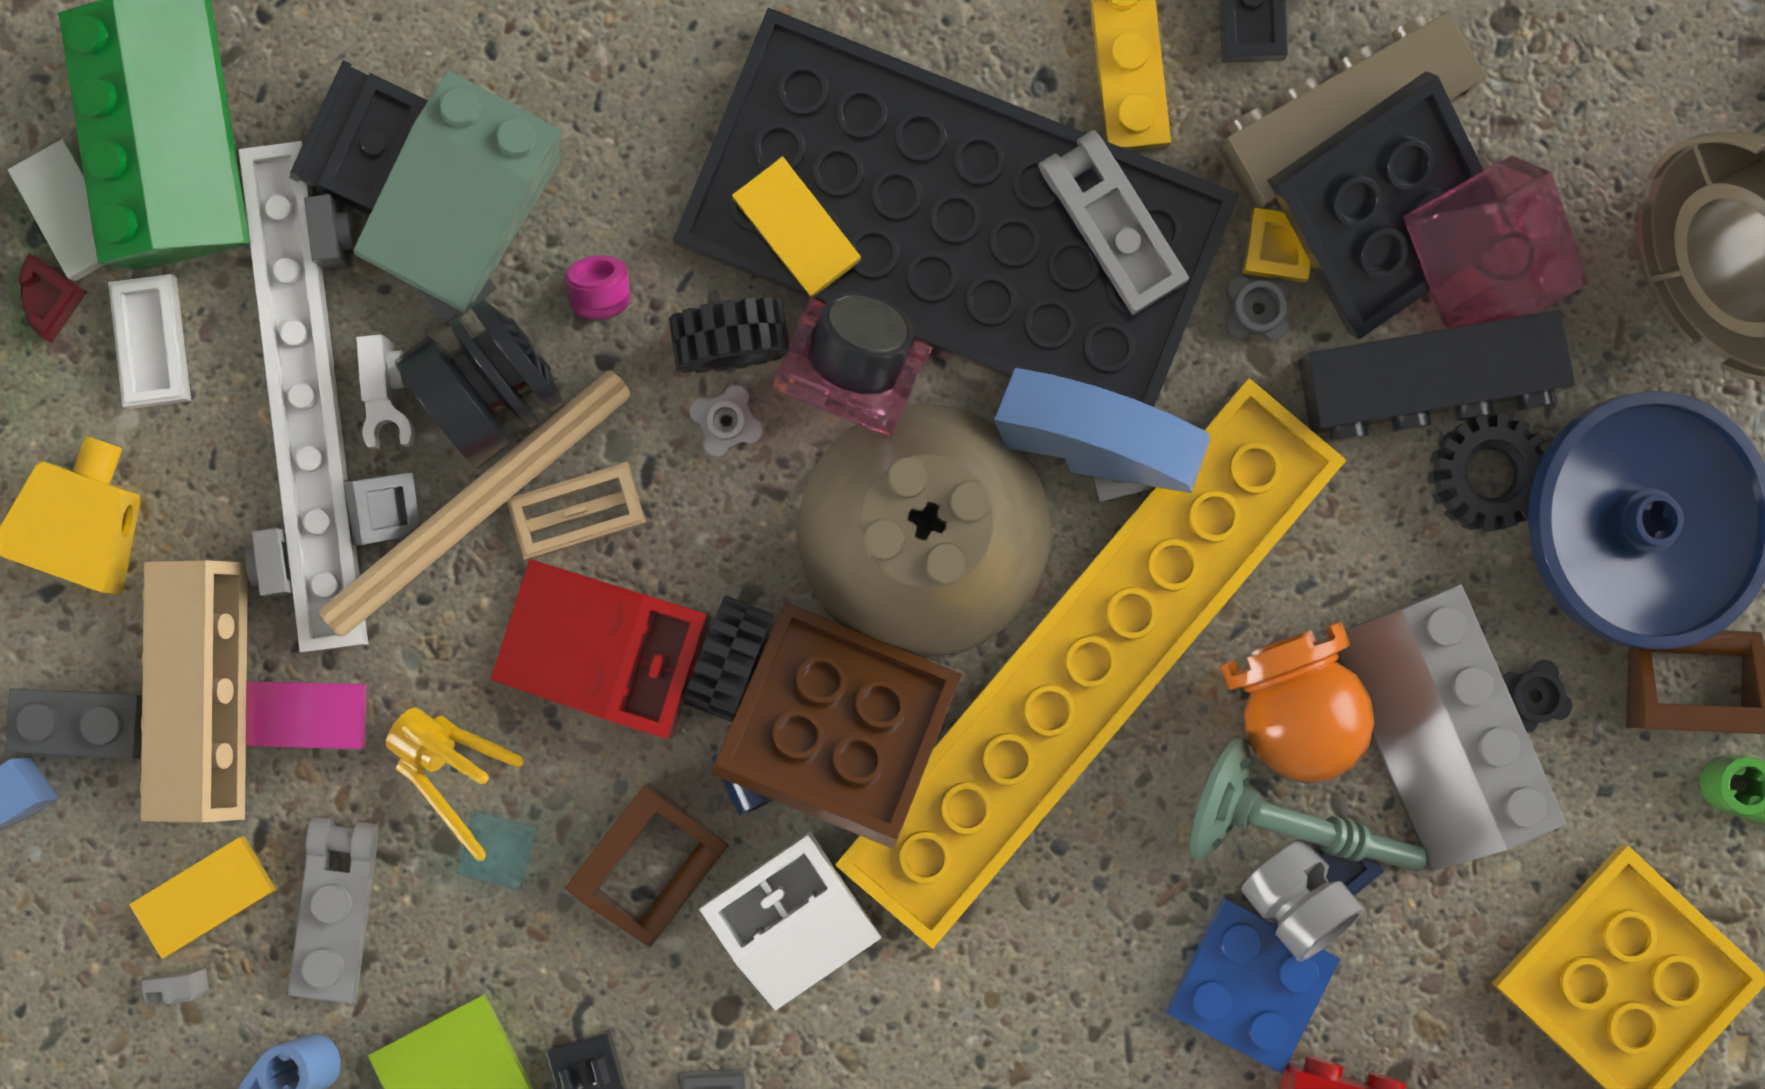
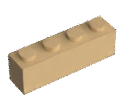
M209 560L144 562L141 821L203 823L245 820L248 604L246 563Z

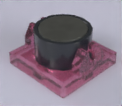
M844 292L830 297L826 304L810 298L805 313H802L788 352L776 373L772 389L892 437L928 362L933 346L915 340V329L910 317L898 305L882 296L867 292Z

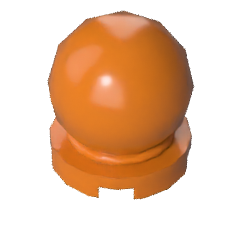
M1341 621L1326 625L1325 629L1328 638L1316 641L1313 631L1309 630L1252 651V656L1247 657L1249 666L1241 670L1236 659L1219 665L1228 690L1243 687L1245 692H1250L1243 714L1248 743L1260 762L1281 778L1305 784L1333 780L1352 769L1369 747L1375 723L1371 697L1355 673L1335 662L1338 659L1336 652L1350 646Z

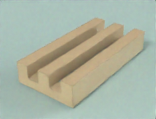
M625 462L508 499L506 502L524 560L528 561L529 559L648 524L641 507L640 497L635 487L630 464ZM614 481H620L622 487L620 492L526 520L523 509ZM627 504L629 511L627 515L533 543L530 533Z

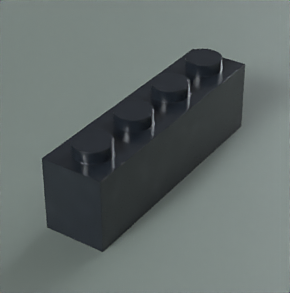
M1561 310L1308 352L1298 360L1310 430L1315 434L1329 431L1331 442L1368 436L1367 425L1392 421L1393 432L1432 425L1430 414L1453 410L1456 421L1470 420L1486 414L1490 416L1494 414V403L1517 400L1518 411L1557 404L1555 393L1575 386Z

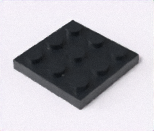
M1427 71L1267 180L1344 327L1350 335L1358 340L1514 233L1439 76Z

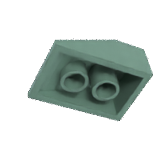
M448 70L415 120L353 249L354 255L467 314L471 308L469 304L476 300L561 163V130Z

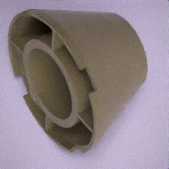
M1710 132L1700 134L1667 151L1653 166L1648 175V178L1653 180L1650 187L1647 203L1638 207L1637 235L1643 267L1662 310L1691 346L1701 341L1711 351L1725 360L1720 366L1724 370L1746 379L1765 382V134L1744 132Z

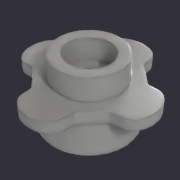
M730 385L725 389L724 394L710 400L698 398L691 405L690 417L694 422L700 424L705 436L703 448L712 457H723L727 454L729 448L737 447L744 442L755 444L762 436V424L759 420L752 417L747 405L750 399L749 393L740 385ZM724 415H729L732 418V424L729 427H723L720 423Z

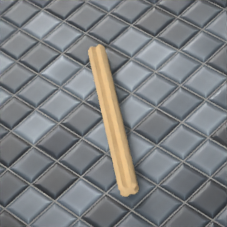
M611 370L604 372L325 604L319 612L322 620L336 635L340 637L346 636L626 402L630 396V391L624 381Z

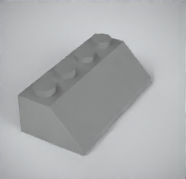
M1462 584L1444 587L1345 630L1350 646L1336 653L1341 665L1358 676L1371 697L1375 721L1372 736L1417 840L1426 851V860L1432 871L1509 850L1567 825Z

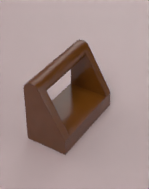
M1722 630L1711 638L1680 648L1638 649L1628 647L1626 728L1765 734V646L1762 633ZM1651 652L1742 656L1741 707L1658 703Z
M647 783L640 789L564 889L583 904L637 940L651 947L728 848L729 844L654 785ZM660 813L700 842L639 920L600 890V888L652 820Z

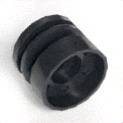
M483 295L469 304L485 328L480 334L476 336L457 314L449 319L452 331L461 346L455 353L451 355L437 341L427 336L394 361L401 376L432 419L460 453L477 469L511 445L507 430L499 417L507 410H510L517 418L531 428L540 423L524 399L531 392L534 391L552 413L565 404L557 391L550 371L551 367L513 318L508 317L492 306Z

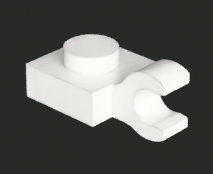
M383 335L356 337L361 401L365 402L366 420L363 425L365 444L372 450L380 449V429L387 423H396L400 431V444L405 447L413 446L416 437L414 424L407 415L400 412L396 405H399L398 389L406 388L407 386L394 362L403 355V351H395L394 343Z

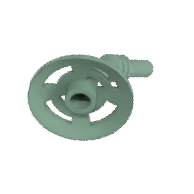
M1235 736L1229 741L1215 763L1203 790L1190 836V855L1198 860H1204L1214 852L1229 835L1234 825L1247 829L1250 824L1319 845L1320 850L1324 854L1355 862L1367 858L1418 872L1424 867L1427 859V854L1423 847L1370 833L1369 828L1364 824L1354 823L1353 821L1334 816L1323 820L1260 800V793L1249 789L1251 775L1249 743L1247 739L1240 736Z

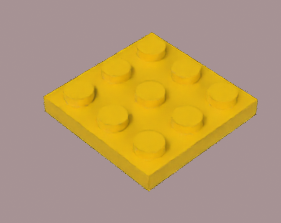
M1620 844L1491 984L1602 1089H1670L1765 986V973L1631 847Z

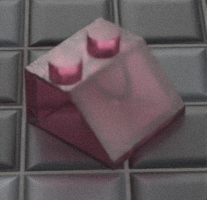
M1511 155L1403 216L1443 325L1449 328L1536 314L1589 283L1552 172Z

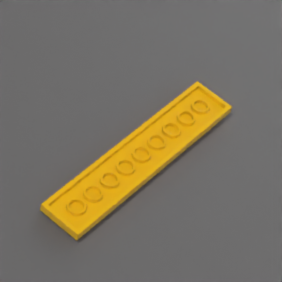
M1250 378L1240 386L1204 429V431L1209 433L1210 442L1192 493L1155 487L934 746L894 848L891 849L859 835L835 863L837 868L932 949L1347 461Z

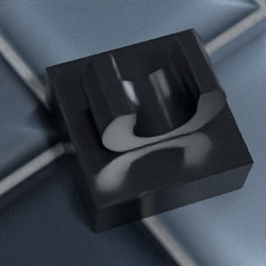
M610 1030L557 1045L546 1051L556 1089H627Z

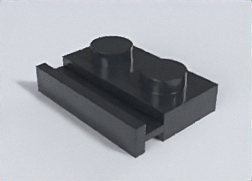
M343 60L291 168L289 178L297 182L299 180L315 187L316 191L325 195L330 194L334 199L370 215L415 120L428 100L372 73L367 75L351 67V63Z

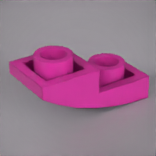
M247 681L246 746L365 748L367 684Z

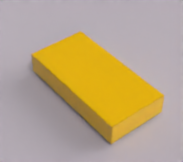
M783 156L732 195L733 200L810 299L861 261L859 253Z
M241 836L129 905L160 958L164 959L272 894L277 889L246 837Z

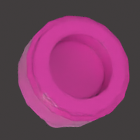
M595 255L582 258L573 263L565 272L564 280L567 296L572 311L577 316L588 320L608 319L619 315L628 307L631 301L628 269L623 261L615 257Z

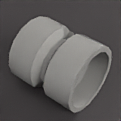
M1303 840L1293 842L1270 858L1247 879L1241 888L1242 893L1263 919H1277L1279 925L1276 935L1298 962L1311 958L1336 940L1360 918L1365 910L1342 881H1328L1326 875L1329 865L1310 842Z

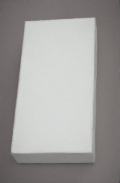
M61 139L7 169L68 279L76 282L106 265L97 262L83 167L70 143Z
M167 274L108 282L122 407L136 409L191 401L177 277Z

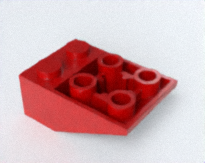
M529 559L490 680L665 739L673 738L684 705L688 685L694 673V668L712 616Z

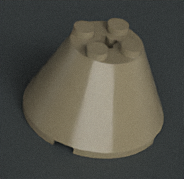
M938 404L904 405L884 410L858 422L845 431L823 454L808 480L801 501L798 524L799 548L806 575L816 596L838 623L917 656H941L969 649L992 638L1007 627L1026 607L1043 577L1051 545L1050 509L1043 484L1032 462L1024 451L1012 450L1004 445L997 426L971 412L955 407ZM930 512L936 515L937 520L943 525V533L931 532L927 541L916 538V525L909 521L915 514Z

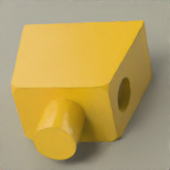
M85 435L73 470L40 461L34 467L0 526V556L101 593L121 595L125 586L141 502L140 494L110 484L123 448Z

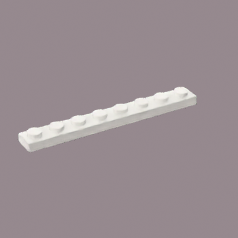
M302 141L239 149L299 651L300 653L368 645L366 620L362 621L346 636L340 637L328 627L319 614L325 604L360 576L357 547L352 542L344 482L348 481L323 271L311 258L304 203L305 197L313 196V189L311 185L300 180L297 182L289 178L291 168L303 145Z

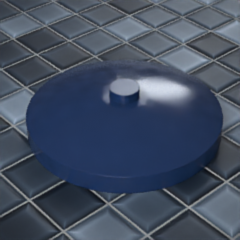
M1647 391L1627 394L1605 400L1583 411L1570 421L1549 445L1539 464L1531 488L1528 507L1529 538L1533 557L1545 586L1557 604L1581 627L1606 641L1621 646L1638 649L1680 648L1711 638L1727 628L1750 606L1765 582V463L1750 438L1733 420L1715 407L1699 399L1674 392Z

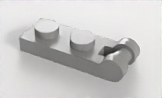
M1092 130L1076 140L1078 147L1062 157L1054 153L1038 163L1047 184L1064 205L1133 316L1185 284L1190 278L1105 142L1095 130ZM1092 169L1101 182L1083 193L1074 178Z
M316 816L311 818L306 836L307 857L288 996L350 1004L357 1001L379 829L377 824L357 822L355 827L352 828L336 826L332 818ZM332 851L350 853V871L330 868Z

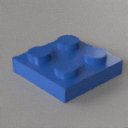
M1223 897L1165 1011L1174 1018L1283 1074L1341 959L1325 950H1321L1311 958L1298 962L1276 935L1277 925Z

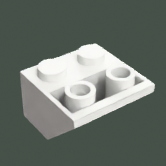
M811 831L716 894L699 909L735 964L775 1011L882 938Z

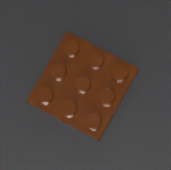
M784 602L714 763L711 774L893 849L899 838L962 674L798 606Z

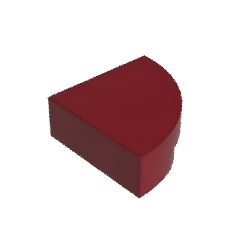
M30 253L27 255L19 274L25 317L30 327L41 338L52 343L87 293V290Z

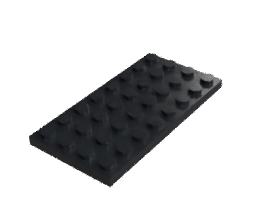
M768 7L679 223L673 242L675 245L810 298L732 197L735 192L783 156L861 256L859 263L814 296L813 300L826 304L830 297L844 292H867L882 296L898 305L910 317L915 329L913 340L1009 378L1012 377L1015 368L1052 374L1094 385L1154 407L1239 194L1104 141L1190 278L1185 284L1132 316L1064 205L1047 184L1038 163L1054 153L1062 157L1078 147L1076 140L1087 133ZM1092 169L1074 178L1083 193L1101 182Z

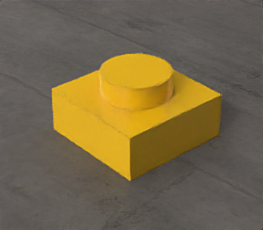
M1254 208L1250 216L1242 274L1305 283L1309 279L1311 262L1285 213Z

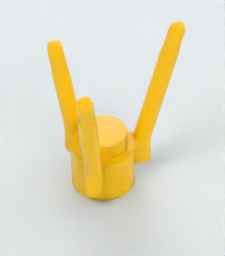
M413 707L408 709L394 722L386 738L387 749L400 758L396 770L413 782L474 859L482 861L486 857L485 850L423 772L425 769L431 773L435 772L445 763H448L477 783L485 784L489 779L488 774L454 750V741L517 768L523 765V757L457 727L442 715L434 719L420 708Z

